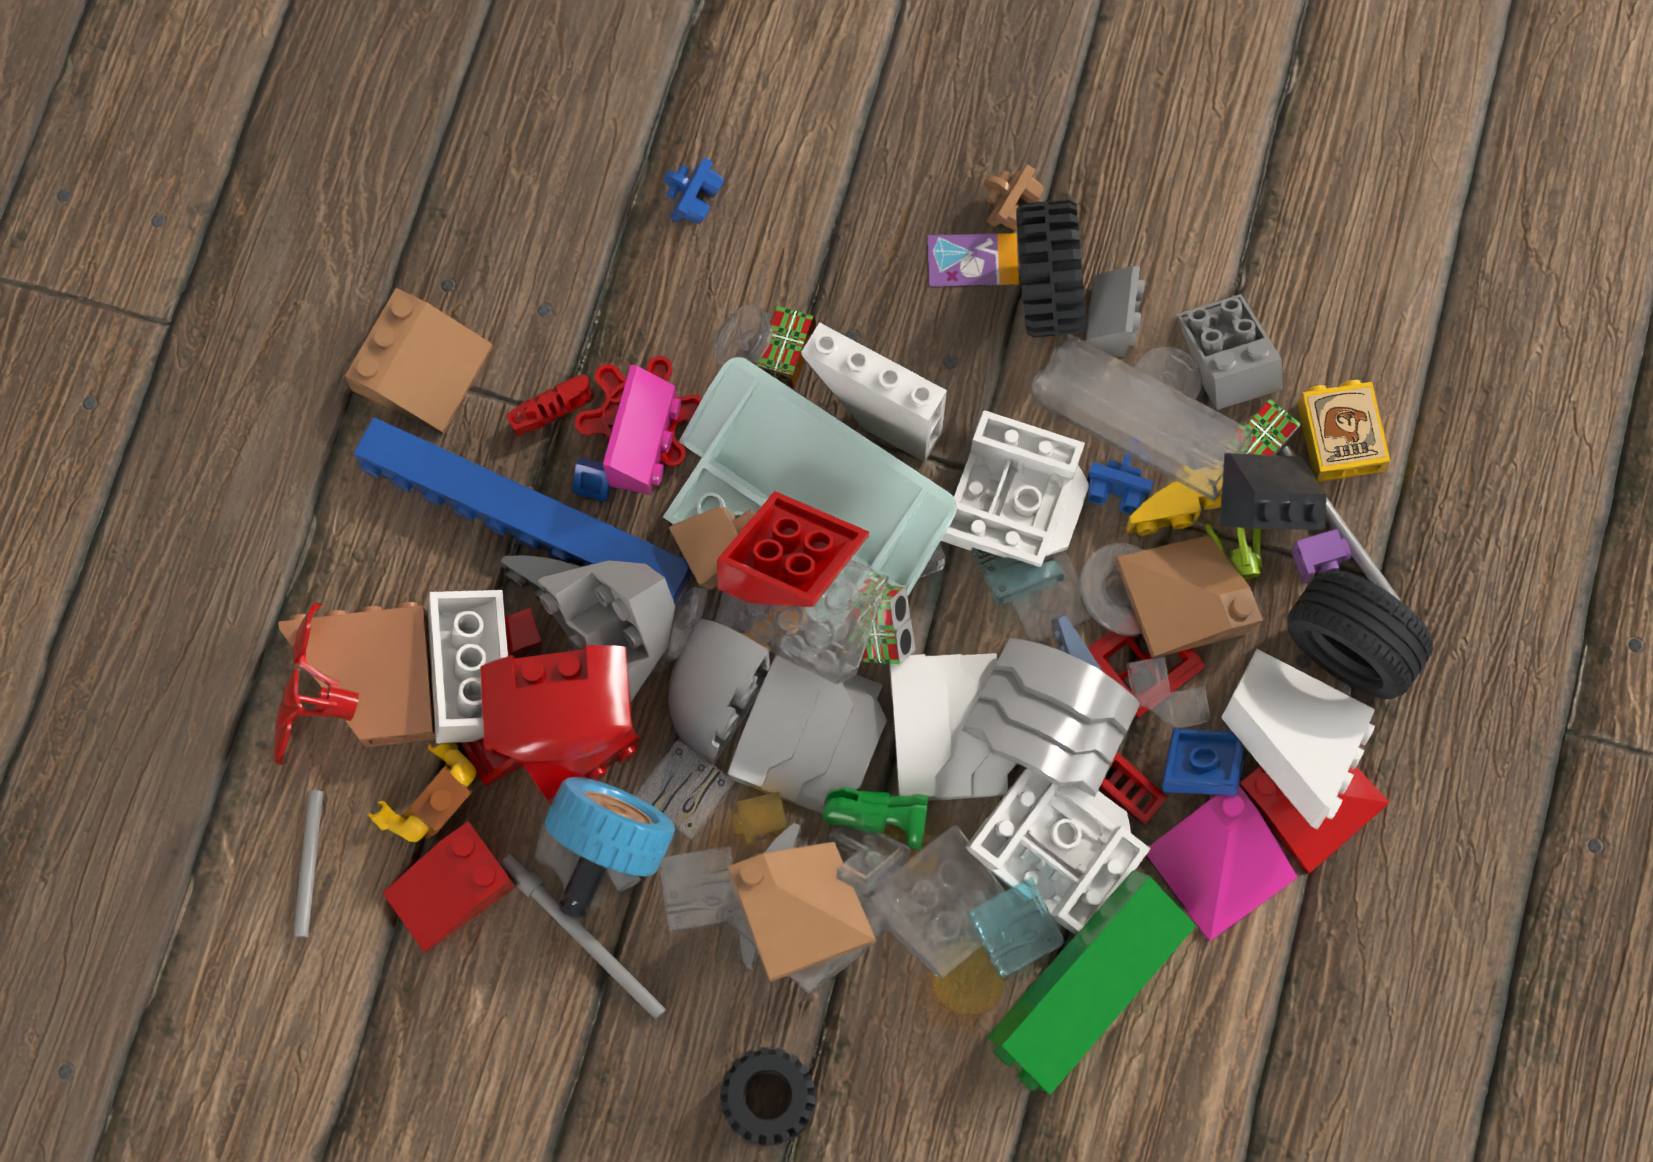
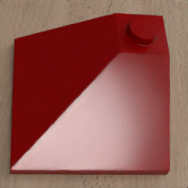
M774 491L718 557V590L752 604L814 607L867 540L869 531Z
M1261 765L1239 784L1261 814L1272 835L1308 874L1390 803L1357 766L1354 770L1349 768L1348 772L1353 774V778L1345 793L1341 794L1338 792L1337 797L1342 799L1337 813L1332 820L1326 817L1317 830L1306 821Z

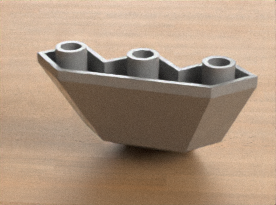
M608 560L539 579L538 583L543 593L540 596V601L549 614H553L568 636V641L573 651L586 649V645H609L626 648L631 703L668 647L675 605L665 578L647 564Z

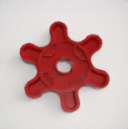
M656 356L650 359L646 371L668 382L673 367L668 358ZM603 364L595 372V381L605 392L606 398L603 405L598 409L584 410L576 416V430L584 436L604 434L609 438L611 437L627 379L615 365ZM698 395L677 396L678 399H681L680 413L678 419H672L669 431L673 435L669 452H663L661 456V461L666 466L676 467L686 457L685 448L677 441L674 433L679 423L691 420L702 400Z

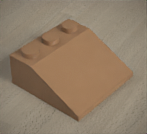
M395 288L345 374V378L352 391L444 435L490 354L493 344L429 303Z

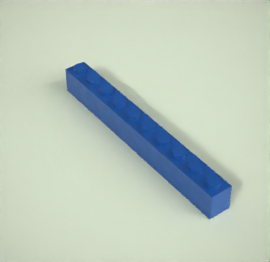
M373 417L354 452L360 464L359 468L368 475L376 478L380 474L392 479L391 483L397 488L406 492H410L412 488L423 493L422 497L436 506H441L442 503L455 508L454 512L458 516L466 520L473 521L475 517L486 522L485 526L496 534L504 535L507 532L518 537L517 541L529 549L536 550L538 546L549 551L548 555L554 560L566 563L570 561L581 567L608 560L647 564L665 578L675 607L693 573L687 561L679 556Z

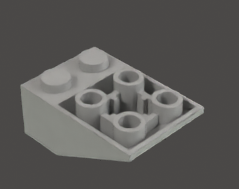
M1242 294L1176 314L1203 387L1216 410L1283 390L1282 358Z

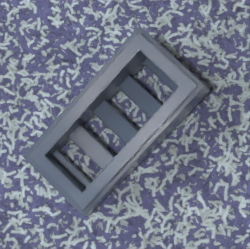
M1060 615L1053 618L1051 623L1060 651L1070 654L1102 671L1067 616Z

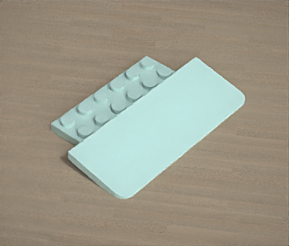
M735 357L723 365L707 389L679 440L681 444L702 457V459L663 518L672 524H676L720 506L731 510L735 518L750 509L756 513L771 494L776 491L869 531L867 540L814 607H803L807 617L836 635L854 608L852 600L860 599L852 597L869 585L875 575L892 586H906L907 596H909L953 521L957 505L954 497L949 492L747 359Z

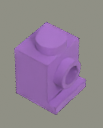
M1338 529L1297 540L1291 550L1302 583L1309 582L1316 572L1321 573L1332 569L1339 570L1342 562L1351 558L1348 542L1345 538H1340Z

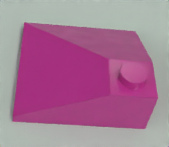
M1240 786L1237 796L1216 795L1150 845V850L1145 855L1209 942L1298 878L1261 814Z

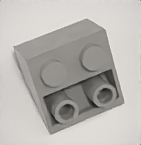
M1130 266L1094 275L1084 344L1085 353L1125 358L1128 346H1135L1136 334L1139 332L1141 320L1139 307L1140 301L1143 299L1145 280H1139L1140 267Z

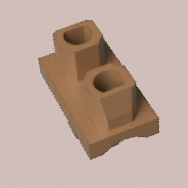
M1028 164L1025 165L1022 172L1016 171L1009 183L1007 182L1011 174L1005 170H1002L999 177L987 176L983 183L984 187L989 191L986 200L994 204L997 198H1000L986 220L988 224L996 227L1001 223L1017 231L1016 208L1019 206L1016 203L1018 199L1021 198L1027 203H1034L1040 198L1045 189L1032 177L1036 171Z

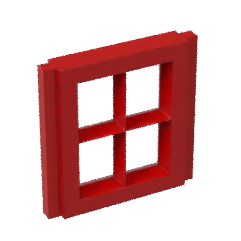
M1134 613L1089 646L1088 650L1103 673L1118 682L1140 702L1135 714L1136 718L1139 719L1204 670L1206 666L1191 648L1177 652L1183 660L1162 675L1150 661L1152 659L1150 651L1144 654L1133 640L1142 633ZM1128 644L1140 659L1118 674L1107 661V658ZM1142 665H1145L1157 680L1135 695L1123 680Z

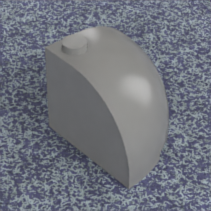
M699 619L690 632L686 630L682 634L676 645V649L680 652L674 663L669 680L668 708L672 725L681 741L695 755L714 766L756 701L770 669L768 649L719 623Z

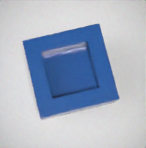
M580 457L575 467L572 493L606 502L611 486L609 485L603 463Z

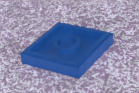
M1173 729L1162 782L1163 791L1237 796L1246 747L1233 731Z

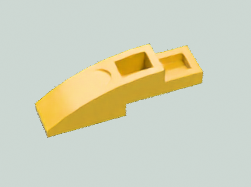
M1224 465L1188 475L1155 493L1129 517L1126 526L1127 534L1137 532L1138 535L1145 536L1159 531V528L1172 526L1173 529H1184L1192 526L1193 522L1197 521L1201 512V506H1204L1206 510L1220 508Z

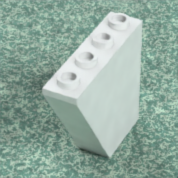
M819 322L803 348L801 355L864 430L925 462L942 434L947 390Z
M1256 649L1221 717L1306 821L1317 830L1326 817L1332 820L1342 802V799L1338 798L1337 794L1338 792L1344 794L1353 778V774L1349 773L1348 770L1349 768L1353 770L1356 768L1364 753V750L1359 748L1360 743L1364 746L1366 745L1375 727L1369 723L1375 709L1259 649Z

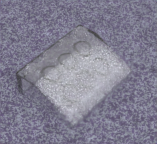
M851 559L814 607L752 604L724 592L714 622L733 629L767 648L768 651L835 684H839L857 674L889 577Z

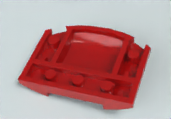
M586 645V649L554 654L516 659L511 655L480 666L484 749L491 754H494V749L510 756L511 760L518 762H564L600 752L608 748L606 743L613 740L620 733L624 732L626 737L632 732L627 651L625 647Z

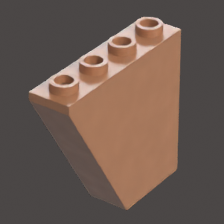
M403 602L397 604L396 608L384 610L379 606H368L361 608L358 613L349 614L342 610H332L325 612L323 617L312 618L306 649L307 663L330 679L339 681L338 688L359 693L353 719L345 721L366 748L436 740L427 612L423 605L418 606L415 602ZM306 614L292 615L288 621L278 622L279 630L293 649L297 630ZM314 677L321 687L328 688L327 684Z

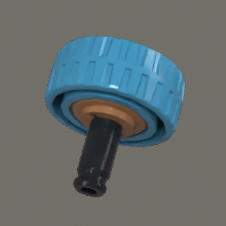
M582 777L565 779L551 804L545 820V827L548 833L563 846L580 855L564 891V898L558 904L560 911L576 919L584 918L587 913L586 908L591 905L607 868L635 876H650L658 870L675 833L672 821L649 803L611 785Z

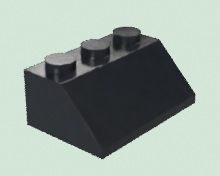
M1224 453L1220 526L1252 529H1325L1327 494L1301 456Z

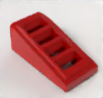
M1117 752L1111 763L1116 769L1108 779H1103L1099 791L1142 825H1146L1168 797ZM1125 775L1127 779L1119 789L1114 787L1120 777ZM1134 784L1138 785L1139 789L1129 800L1126 794ZM1148 793L1152 797L1140 810L1136 805Z

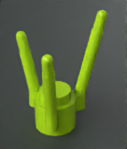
M1206 524L1205 529L1208 535L1213 538L1228 558L1212 525ZM1236 527L1240 548L1230 551L1231 557L1228 559L1244 580L1260 576L1259 568L1263 567L1260 555L1261 529H1253V546L1251 548L1247 546L1245 528Z

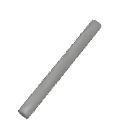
M309 790L293 932V936L299 938H308L323 801V791Z

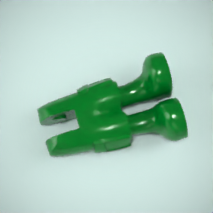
M848 787L832 789L827 793L824 801L823 820L828 824L879 834L884 833L885 824L897 826L905 831L908 846L914 850H921L928 796L922 794L889 796L888 792L857 791V789Z

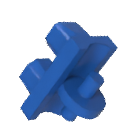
M704 157L700 165L697 164L689 179L686 176L690 169L685 165H680L677 172L666 171L663 177V181L669 186L666 196L675 199L678 192H681L669 218L676 222L685 218L696 224H700L705 219L710 206L696 198L698 191L701 190L714 197L724 182V178L710 169L713 164L711 160Z
M1125 454L1122 463L1108 459L1106 466L1092 462L1087 477L1089 484L1087 501L1097 505H1105L1108 494L1111 493L1122 497L1118 510L1132 515L1148 500L1154 481L1140 477L1142 470L1129 466L1132 456Z

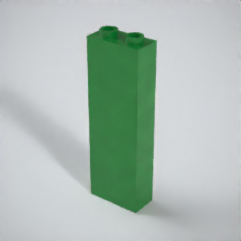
M1132 870L986 1037L996 1047L993 1054L1006 1066L1010 1067L1013 1064L1020 1071L1017 1078L1031 1091L1034 1092L1036 1088H1039L1050 1095L1196 925L1150 876Z

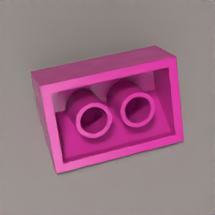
M632 364L629 368L603 467L611 487L651 496L653 486H659L662 479L664 465L660 464L663 452H669L673 435L669 431L672 419H678L681 399L677 397L675 385Z

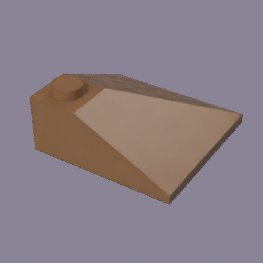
M1210 535L1115 558L1152 658L1242 636L1263 621L1250 586Z
M835 842L762 853L728 866L731 887L770 982L876 942Z

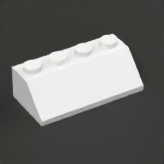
M502 590L430 592L426 611L436 743L473 742L484 738L480 666L508 656Z

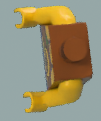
M455 742L439 743L437 747L431 744L428 745V749L445 761L446 765L402 815L396 814L385 801L378 802L382 809L377 814L372 815L368 813L370 819L381 830L389 829L410 842H418L423 837L429 840L467 799L474 789L470 783L476 776V770L472 763L458 750V745Z

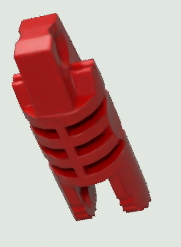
M583 374L570 378L561 384L555 385V388H549L545 390V393H540L536 395L537 397L526 400L508 412L506 417L515 435L519 436L546 426V423H552L556 418H562L564 414H569L594 399V392L590 388L589 378Z

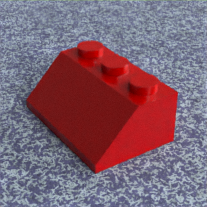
M632 728V732L626 737L624 732L606 743L608 748L586 757L557 763H521L551 806L565 779L582 777L599 781L608 773L606 769L617 761L622 764L631 759L638 752L636 748L641 743Z

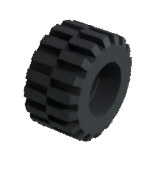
M760 1047L761 1050L745 1052V1056L740 1059L737 1058L732 1063L733 1066L730 1070L726 1071L723 1077V1085L720 1087V1104L726 1121L732 1130L745 1141L768 1147V1145L778 1146L790 1139L791 1141L795 1139L809 1124L815 1109V1087L809 1070L795 1055H790L780 1048L773 1050L769 1049V1047ZM768 1074L783 1079L788 1085L791 1094L787 1110L781 1116L771 1120L761 1119L753 1115L748 1109L745 1099L749 1084L757 1077Z

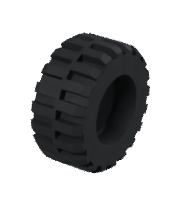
M1070 199L1024 203L1016 208L1026 333L1034 338L1080 334L1087 329L1077 204Z

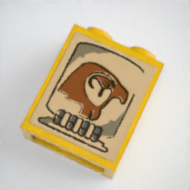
M1350 380L1340 384V387L1326 389L1324 385H1317L1306 389L1302 393L1297 407L1311 470L1317 477L1318 482L1384 472L1390 463V457L1372 382L1361 383L1360 380Z

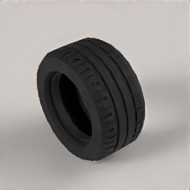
M1332 569L1318 573L1287 616L1288 632L1291 638L1311 660L1345 684L1377 698L1394 699L1405 694L1433 654V638L1430 630L1408 606L1371 581L1346 571Z

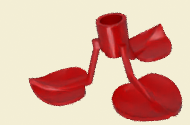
M314 603L299 625L294 641L293 664H298L299 667L327 684L328 688L321 687L317 698L299 695V669L294 668L283 691V699L279 705L275 721L276 732L273 757L274 762L278 765H284L282 755L288 744L291 726L298 717L322 716L329 718V716L351 721L357 708L359 693L338 688L339 681L330 679L307 663L306 649L309 641L312 616L322 606L320 603ZM301 702L314 704L316 709H303Z

